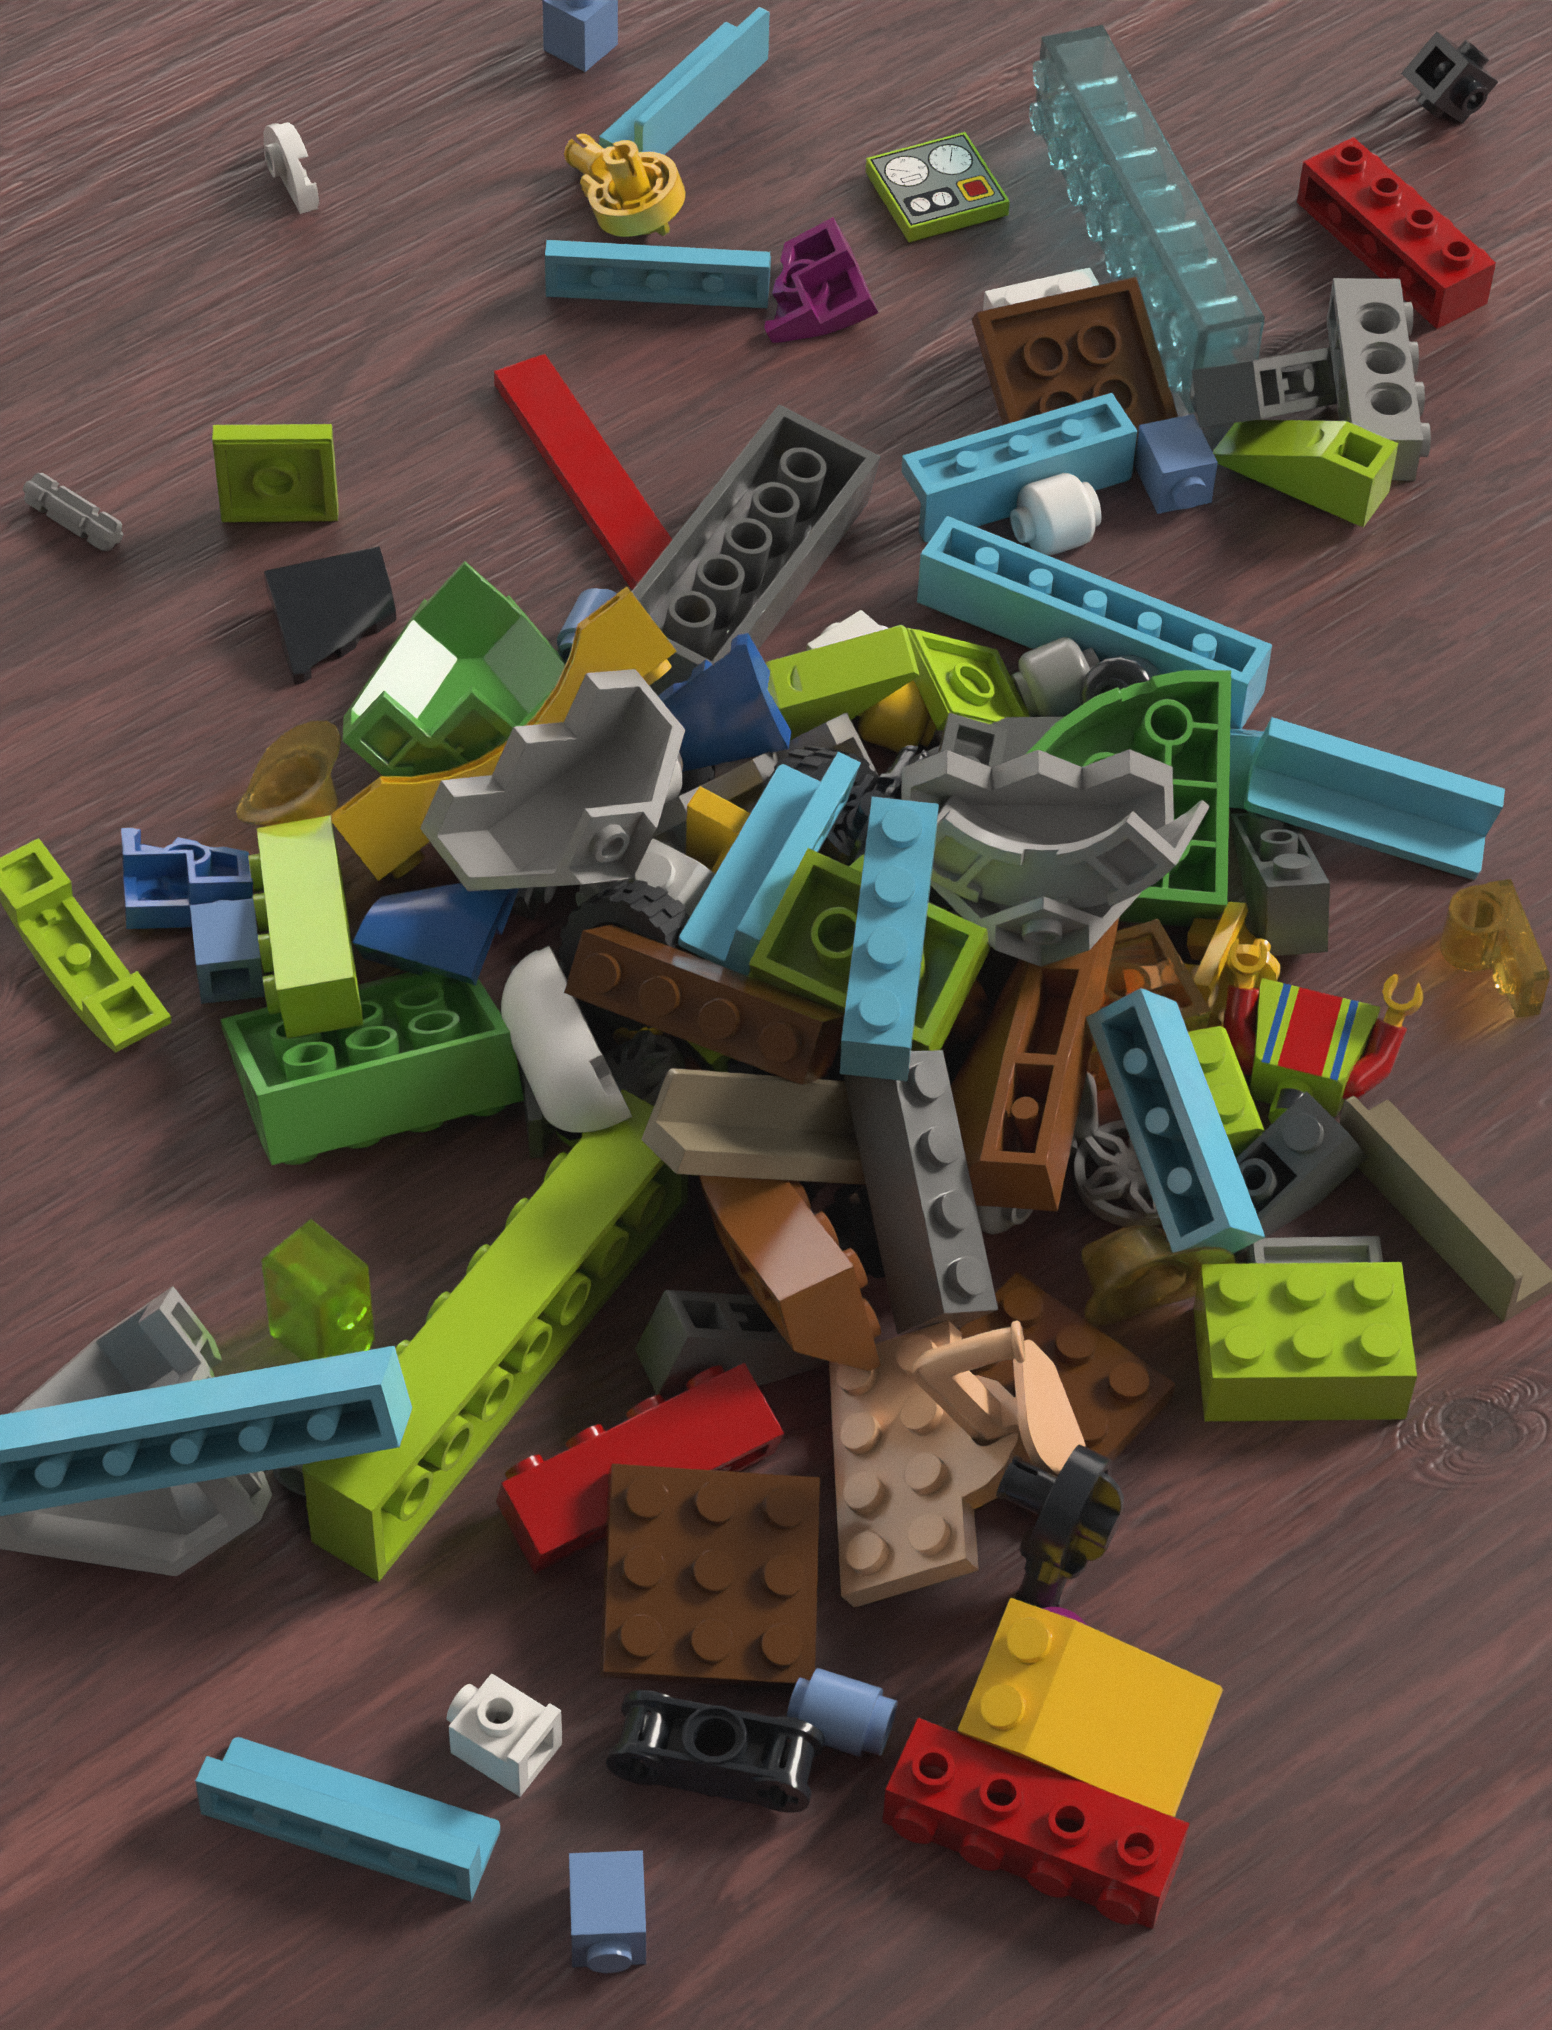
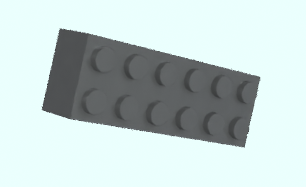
M781 405L777 406L632 591L677 651L667 659L672 665L671 669L650 685L657 696L674 683L687 681L691 677L692 669L704 660L714 664L729 653L732 639L737 635L748 633L759 650L868 504L881 456Z

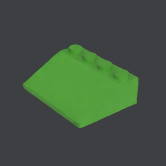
M424 970L422 976L407 972L359 984L358 989L364 1025L292 1038L286 1037L282 1014L269 1015L268 1007L220 1019L254 1126L271 1165L280 1163L289 1165L303 1164L316 1158L318 1153L342 1147L365 1148L374 1145L384 1136L408 1130L412 1132L431 1131L441 1126L446 1120L470 1114L475 1116L493 1115L502 1111L506 1105L524 1101L510 1030L479 978L476 985H472Z

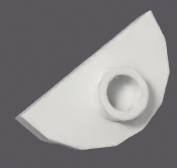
M288 122L267 125L264 130V154L272 177H281L300 214L317 210L319 197L316 182H310L306 170L303 169L299 159L308 157L300 135L294 126Z

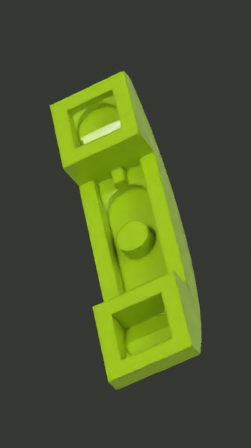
M39 838L0 857V902L50 981L74 1012L102 1042L113 1051L118 1052L171 1024L170 1014L139 972L129 973L72 895L70 879Z

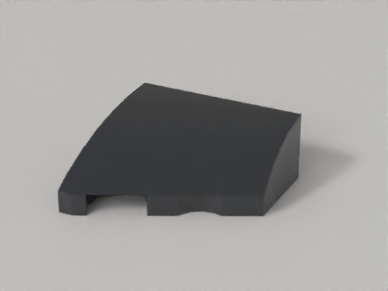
M380 546L264 571L265 587L280 629L281 646L294 685L305 683L311 679V667L331 653L335 652L342 658L354 650L359 640L364 636L377 634L397 620L392 589Z

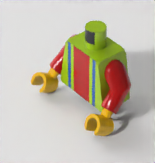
M1239 938L1234 941L1229 949L1227 961L1231 971L1235 973V983L1227 987L1223 1028L1227 1031L1242 1073L1249 1076V1091L1252 1098L1271 1104L1268 1115L1271 1124L1306 1091L1332 1117H1336L1342 1109L1345 1100L1352 1096L1360 1099L1388 1078L1407 1031V1028L1402 1026L1404 1018L1418 1011L1423 1002V993L1419 982L1415 988L1412 1000L1405 1004H1398L1391 999V996L1396 988L1399 977L1398 974L1390 976L1384 983L1382 991L1388 1009L1384 1019L1378 1018L1381 1007L1264 978H1262L1259 988L1253 987L1255 975L1262 970L1267 961V947L1261 941L1258 950V963L1247 967L1240 964L1236 958Z

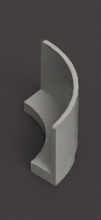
M951 796L938 812L931 880L945 889L978 903L980 898H984L995 903L1014 907L1044 896L1076 909L1097 906L1107 902L1109 906L1115 905L1155 884L1177 865L1210 806L1201 800L1188 812L1156 830H1153L1132 811L1121 822L1094 837L1078 842L1058 843L1035 838L1009 829L971 808L960 798Z

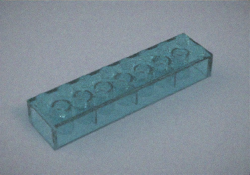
M1099 25L1041 37L1039 61H1035L1033 64V77L1037 90L1036 101L1031 103L1029 107L1032 129L1036 135H1042L1048 146L1049 160L1053 169L1056 171L1060 170L1065 178L1068 196L1072 205L1079 206L1083 212L1091 241L1094 243L1098 242L1105 254L1106 267L1110 277L1118 280L1137 277L1159 354L1165 367L1170 390L1172 393L1178 392L1188 413H1194L1195 411L1190 399V390L1193 384L1191 370L1258 359L1265 317L1104 26Z

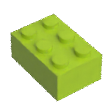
M807 848L749 962L753 978L845 1013L862 872ZM928 903L911 1051L941 1050L990 951L986 928L931 903Z
M1402 1262L1201 1264L1193 1313L1205 1422L1406 1419L1417 1379V1370Z

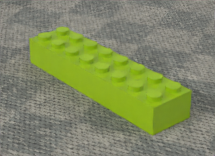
M622 1089L620 1092L632 1117L605 1129L583 1132L582 1138L568 1154L562 1152L557 1155L546 1172L542 1186L530 1200L523 1198L514 1206L507 1219L505 1230L491 1246L485 1244L476 1251L467 1267L464 1279L452 1293L446 1291L435 1300L428 1312L426 1324L411 1341L403 1340L395 1348L412 1405V1411L400 1447L303 1464L302 1473L311 1542L377 1582L388 1572L688 1202V1175L676 1174L641 1140L654 1106Z

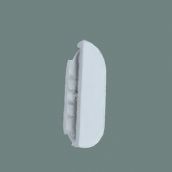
M548 946L540 951L535 950L526 956L510 974L502 995V1019L510 1030L513 1049L547 1121L553 1126L569 1132H592L605 1129L632 1117L577 999L564 993L567 979L554 952Z

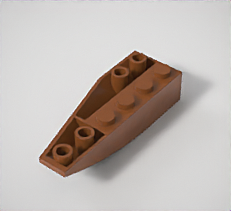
M1119 918L1095 945L1086 952L1042 967L1019 959L989 1014L985 1026L980 1031L951 1085L976 1206L1058 1211L1094 1041L1086 1017L1099 1011L1101 1008Z
M692 1056L684 1058L685 1069L702 1070ZM698 1175L717 1236L733 1267L792 1350L868 1372L880 1367L881 1364L874 1338L881 1335V1328L872 1307L865 1298H862L860 1291L861 1288L868 1285L864 1268L858 1256L851 1248L844 1251L839 1248L837 1235L825 1213L822 1211L815 1215L812 1213L809 1199L800 1181Z

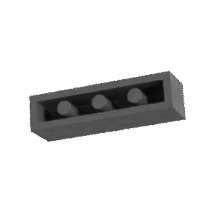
M943 1050L911 1051L908 1081L845 1075L844 1081L897 1335L914 1332L948 1320L958 1328L997 1311L996 1297Z

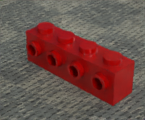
M1352 137L1303 161L1297 203L1379 278L1400 279L1403 299L1406 302H1411L1413 308L1436 329L1488 304L1496 262L1489 257L1486 251L1475 245L1447 217L1440 214L1412 186L1406 184L1377 155L1371 153L1356 138Z
M745 1362L726 1372L721 1365L711 1367L687 1382L686 1387L688 1391L667 1401L664 1400L662 1395L652 1396L631 1408L626 1413L627 1421L607 1431L604 1430L601 1424L589 1427L566 1442L565 1445L568 1450L546 1461L543 1460L540 1454L533 1455L518 1462L505 1472L504 1475L507 1480L501 1482L496 1503L534 1574L606 1538L608 1474L612 1464L739 1472L776 1452L784 1432Z
M921 1718L917 1719L885 1789L882 1821L892 1826L899 1835L909 1841L919 1844L936 1843L959 1852L968 1863L975 1867L988 1871L1002 1869L1027 1879L1036 1890L1043 1894L1057 1898L1070 1896L1095 1906L1103 1916L1114 1922L1124 1925L1138 1923L1151 1929L1154 1928L1183 1856L1190 1824Z

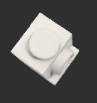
M492 1673L479 1689L472 1684L465 1685L455 1696L447 1712V1721L451 1723L449 1725L451 1753L519 1797L522 1796L562 1745L561 1710L550 1703L547 1707H544ZM497 1718L503 1723L495 1724L493 1721Z

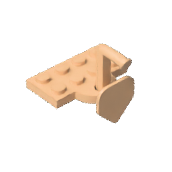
M948 1320L876 1343L875 1346L881 1366L869 1372L829 1361L841 1596L854 1608L979 1571L974 1509L998 1498L996 1493L999 1484L1013 1457L1018 1455L1024 1461L1058 1477L1076 1446L1079 1444L1085 1446L1083 1436L1055 1365L1033 1341H1024L1022 1326L1019 1321H1013L1011 1327L992 1330L962 1339L961 1332ZM1013 1359L1016 1397H1013L998 1381L973 1375L970 1370L995 1362Z

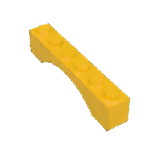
M627 586L577 624L570 655L555 688L535 716L524 726L564 722L586 673L636 669L650 686L671 669L672 665L667 659L677 652ZM507 741L482 757L447 771L412 777L380 776L331 814L332 823L378 881L388 873H391L395 879H398L413 869L425 857L420 849L430 841L420 828L441 780L492 775Z

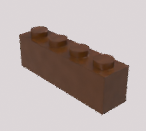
M615 925L582 931L564 990L565 994L800 1085L829 1077L842 1036L845 1015L844 1012Z

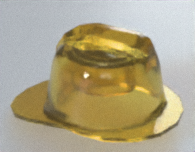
M310 721L295 726L270 745L258 762L248 788L236 808L238 819L246 824H258L259 827H266L330 816L336 811L338 799L330 773L339 754L342 740L338 728L328 721Z
M1133 1225L1121 1228L1086 1245L1082 1250V1263L1094 1293L1087 1302L1084 1314L1089 1323L1096 1325L1111 1324L1144 1310L1194 1297L1201 1264H1237L1232 1252L1222 1247H1199L1173 1253L1166 1233L1162 1229L1148 1225Z

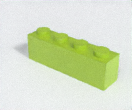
M331 815L257 828L260 853L248 855L254 891H264V893L254 894L253 901L259 932L269 931L268 934L258 935L264 973L274 971V975L263 976L269 1015L282 1014L287 1038L364 1025L341 864Z

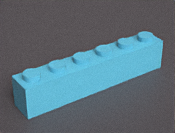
M949 516L944 519L921 553L917 602L1032 649L1061 637H1069L1078 644L1081 651L1092 647L1099 662L1109 657L1136 655L1149 660L1159 669L1161 675L1183 670H1231L1230 728L1242 729L1264 694L1272 644Z
M395 1346L0 1415V1516L399 1448L412 1411V1405Z

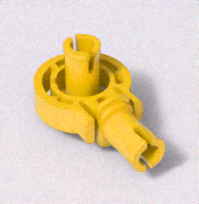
M587 134L576 135L578 141L586 146L585 148H582L573 139L568 141L564 151L565 160L570 166L584 174L580 180L582 191L589 200L599 226L604 231L621 237L647 235L654 232L664 236L669 233L668 222L679 212L685 200V188L673 160L661 153H638L637 145L630 140L617 141L613 143L614 147H607L605 149Z

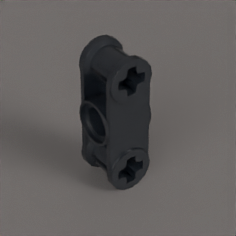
M635 1690L624 1696L621 1712L625 1717L619 1743L610 1748L606 1760L608 1769L616 1776L640 1785H661L702 1793L709 1797H723L758 1804L777 1812L795 1813L808 1808L812 1792L807 1785L812 1761L813 1758L821 1754L825 1743V1737L817 1727L796 1718L764 1716L733 1710L724 1706L707 1705L671 1698L665 1694L650 1690ZM712 1746H723L730 1749L729 1752L718 1757L707 1756L701 1753L704 1749Z

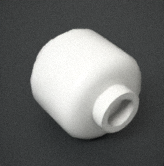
M1062 473L1029 483L1020 490L1017 498V509L1012 510L1010 514L1011 526L1020 543L1028 542L1033 550L1052 556L1081 547L1090 542L1093 538L1095 527L1101 523V507L1095 490L1088 482H1081L1078 477L1072 474Z

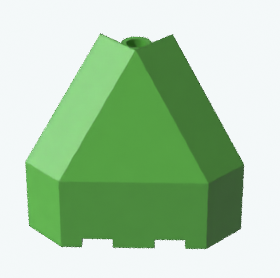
M464 561L428 601L426 599L422 601L343 716L342 741L383 776L412 777L447 771L487 754L508 740L513 727L524 726L534 717L555 688L566 662L509 595L505 597Z

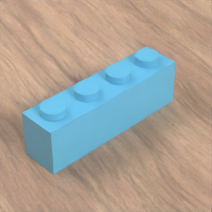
M872 797L841 1039L840 1074L908 1081L939 804Z
M1140 988L1087 1016L1089 1028L1173 1255L1204 1264H1213L1265 1238L1177 1002Z

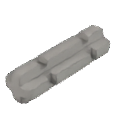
M36 473L31 481H26L22 490L25 493L24 500L27 504L42 513L48 510L46 516L79 537L87 538L89 535L87 542L100 550L111 551L116 543L121 542L124 535L121 531V521L104 511L98 514L100 508L65 486H59L58 488L59 483L44 473Z

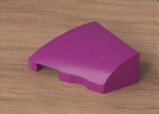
M834 217L784 243L780 259L783 270L775 280L772 292L778 303L774 320L766 321L764 326L772 343L822 336L857 324L879 313L852 249Z

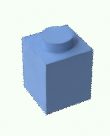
M542 0L544 51L586 72L618 45V0Z
M1194 414L1139 425L1134 466L1157 514L1212 503L1218 462L1201 428H1199Z
M253 899L218 900L207 904L190 905L201 1004L265 997Z
M643 1850L569 1853L572 1967H588L599 1973H616L628 1969L631 1965L646 1964Z

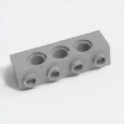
M1333 278L1326 320L1339 421H1348L1399 443L1392 480L1415 481L1420 457H1428L1430 452L1431 432L1429 423H1421L1420 416L1423 415L1425 390L1423 382H1415L1414 379L1418 372L1419 347L1417 342H1409L1408 337L1411 336L1413 328L1412 303L1403 302L1400 279Z

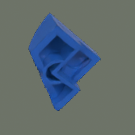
M748 633L740 634L733 638L730 652L717 662L712 664L704 660L692 669L691 677L687 681L674 683L658 695L660 700L685 729L679 750L683 761L682 772L759 756L767 752L773 753L789 749L791 730L768 691L770 670Z
M121 828L126 929L192 927L190 905L207 904L218 900L253 899V879L251 878L248 851L224 846L208 847L197 841L177 837L173 844L161 848L141 844L140 829Z
M462 883L382 896L366 914L353 944L363 959L422 976L425 970L476 985L494 934L502 935L519 888L467 891Z

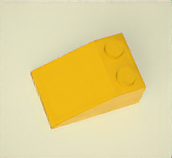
M1010 1598L957 1731L969 1738L1175 1817L1223 1689L1220 1685L1081 1622Z

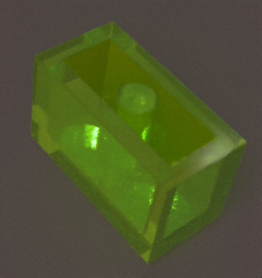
M310 1219L261 1260L270 1334L303 1362L367 1351L375 1340L368 1265Z

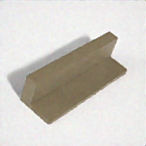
M673 1068L666 1074L641 1139L676 1174L866 1185L845 1081L818 1079L814 1082L800 1085L780 1076Z
M1355 1096L1344 1101L1339 1124L1352 1136L1368 1156L1358 1166V1169L1503 1323L1552 1293V1270L1388 1099L1370 1110Z

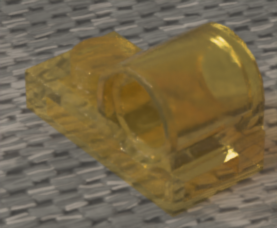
M1505 879L1487 882V884L1469 886L1459 890L1452 896L1440 940L1442 955L1454 967L1465 971L1493 969L1497 991L1500 995H1507L1516 1018L1540 1015L1550 974L1512 880Z

